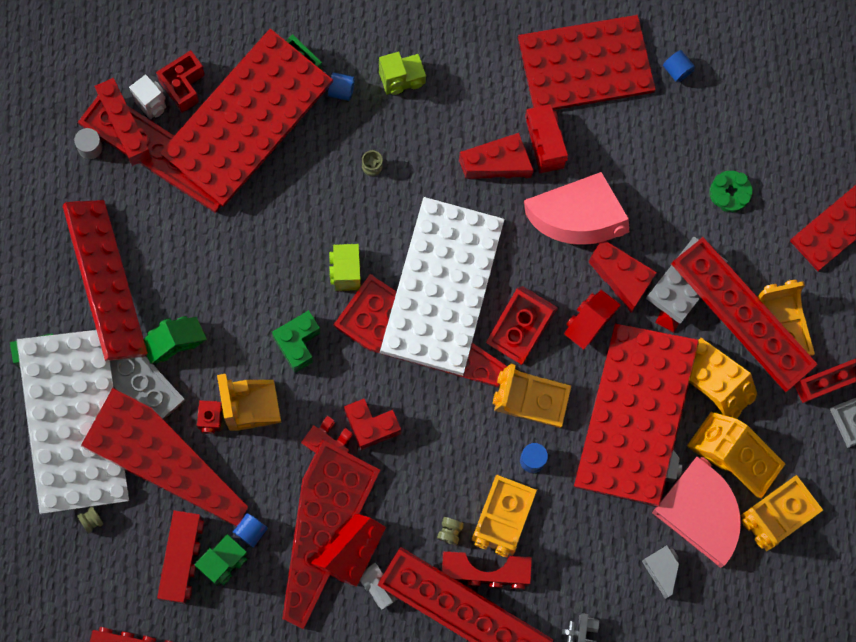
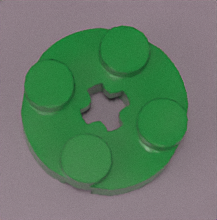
M724 171L715 177L710 186L712 202L725 212L742 210L752 197L751 183L746 174L741 172ZM732 187L736 192L733 196H730V193H726L725 190Z

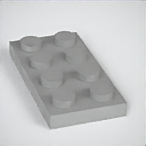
M693 237L681 254L695 244L698 239ZM671 265L646 299L681 324L700 299V296Z
M146 356L110 360L114 388L151 407L163 420L185 402V399L157 368L150 364Z

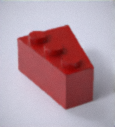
M551 104L527 109L525 118L539 173L564 169L565 163L568 161V154L563 142L562 132L557 124L558 117L556 111H553Z
M519 133L461 151L459 154V162L466 179L532 177L533 168Z
M607 241L599 243L589 260V264L605 283L607 282L631 313L657 273Z
M356 513L340 530L339 536L333 543H329L325 547L323 554L318 559L315 558L311 564L338 580L357 587L386 527L370 517Z

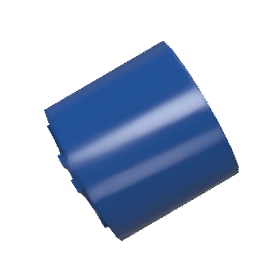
M682 50L674 53L663 64V67L676 82L684 80L695 69L694 64Z
M333 72L331 75L333 83L328 89V97L350 101L354 90V76Z
M528 444L522 451L520 464L529 473L540 472L548 459V453L541 444Z
M246 514L233 533L254 548L268 527L254 516Z

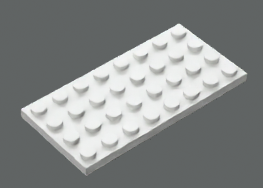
M423 197L380 349L381 354L463 376L501 234L503 218Z
M97 330L17 339L39 513L45 514L129 501L125 469L81 447L84 438L113 388L110 360L105 361Z

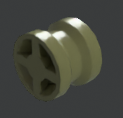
M93 506L88 508V512L77 515L88 534L93 532L95 527L104 525Z

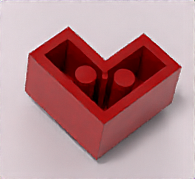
M190 50L156 72L160 84L181 113L199 103L197 93L191 84L205 76L203 66Z
M602 289L596 295L591 293L586 301L584 300L578 307L577 311H579L577 317L573 315L566 323L568 329L564 334L584 350L621 305Z
M365 399L344 406L346 416L361 450L401 434V428L393 410L372 418Z

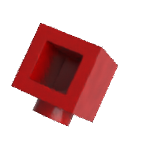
M199 400L197 427L204 434H215V431L221 430L222 403Z

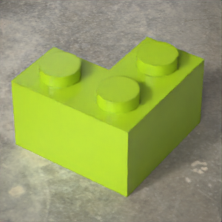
M395 52L379 57V74L386 95L390 93L397 95L403 92L404 89H417L426 83V75L419 54L401 59L400 53Z
M359 244L333 245V252H329L330 264H334V266H329L330 284L335 285V291L359 290Z

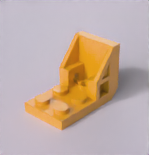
M226 374L217 375L223 415L230 431L281 423L274 380H242L232 382V379L228 380Z
M713 412L708 415L687 445L693 452L719 468L731 471L759 498L764 496L785 465L748 425L736 418Z

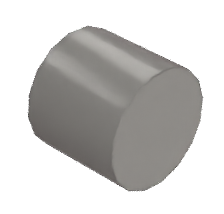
M84 128L76 134L74 138L75 145L83 158L94 159L101 154L103 146L95 130Z

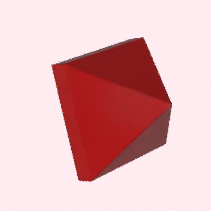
M662 310L655 322L673 333L679 324Z

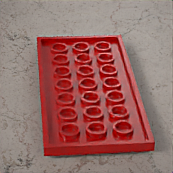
M269 29L161 150L160 154L224 207L330 87L333 79L272 29Z
M615 324L574 483L575 488L660 507L699 340Z

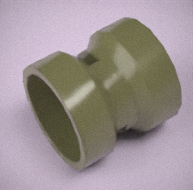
M375 150L367 151L362 157L363 172L368 176H376L382 171L383 159L381 154Z
M444 517L442 521L443 528L439 531L437 539L457 545L459 541L458 534L462 531L464 524L460 521Z

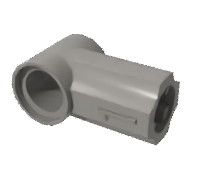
M373 563L365 569L360 582L366 591L370 592L380 609L383 610L394 603L397 598L377 586L383 573L377 564Z

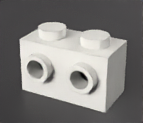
M145 74L129 87L134 102L149 119L159 117L166 108L164 100L166 98L162 93V87L156 81L153 83Z

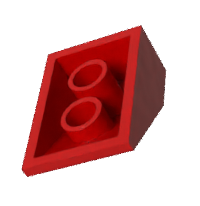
M521 286L516 289L486 343L522 365L547 328L558 307Z

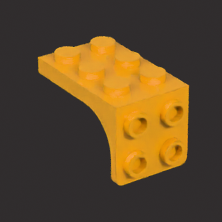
M790 280L785 282L783 286L777 287V284L765 286L764 290L758 295L760 301L810 356H813L815 353L801 303V291L805 286L804 281Z
M700 338L689 383L707 395L718 406L723 415L737 419L742 410L756 399L757 391L752 375L707 341Z
M510 364L503 371H500L497 381L500 384L498 392H495L492 403L495 405L494 411L558 428L562 427L571 385L520 372L515 369L514 364Z
M496 475L471 540L475 542L474 545L487 550V547L495 549L496 554L506 558L508 555L513 556L537 490Z
M795 475L740 516L742 517L741 522L748 531L751 530L756 536L755 541L759 547L765 548L768 551L823 511V509L799 477Z

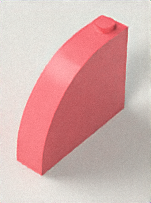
M602 172L524 200L526 216L534 227L546 236L560 242L594 244L629 233V219Z
M696 457L661 500L660 507L657 506L652 513L721 568L726 565L732 556L739 539V508L731 488L721 475L711 468V463L705 458Z

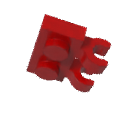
M327 416L320 428L313 425L301 444L316 453L321 441L325 440L348 453L349 449L345 445L353 434L345 428L337 441L334 440L327 433L335 422Z

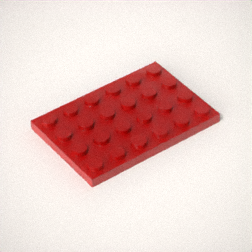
M638 15L518 35L533 108L551 104L552 109L557 110L655 92Z

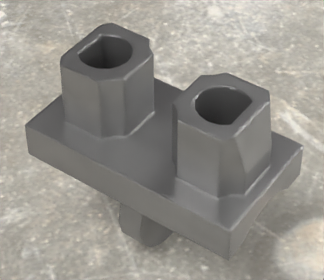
M581 613L579 615L578 631H575L576 622L569 623V630L562 629V634L568 636L567 642H574V637H577L576 642H597L586 640L585 638L586 631L598 632L599 620L588 617V614Z

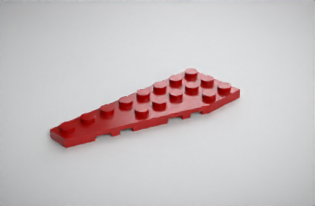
M370 274L333 326L367 350L381 354L380 349L397 292ZM472 343L463 376L429 366L425 367L499 387L500 384L497 383L499 373L508 366Z
M114 388L111 389L81 447L237 527L248 506L151 407Z
M325 440L321 441L302 479L282 617L283 620L301 629H304L330 575L312 565L311 562L315 558L318 559L325 551V547L329 543H333L339 536L340 530L356 513H360L380 472V469Z

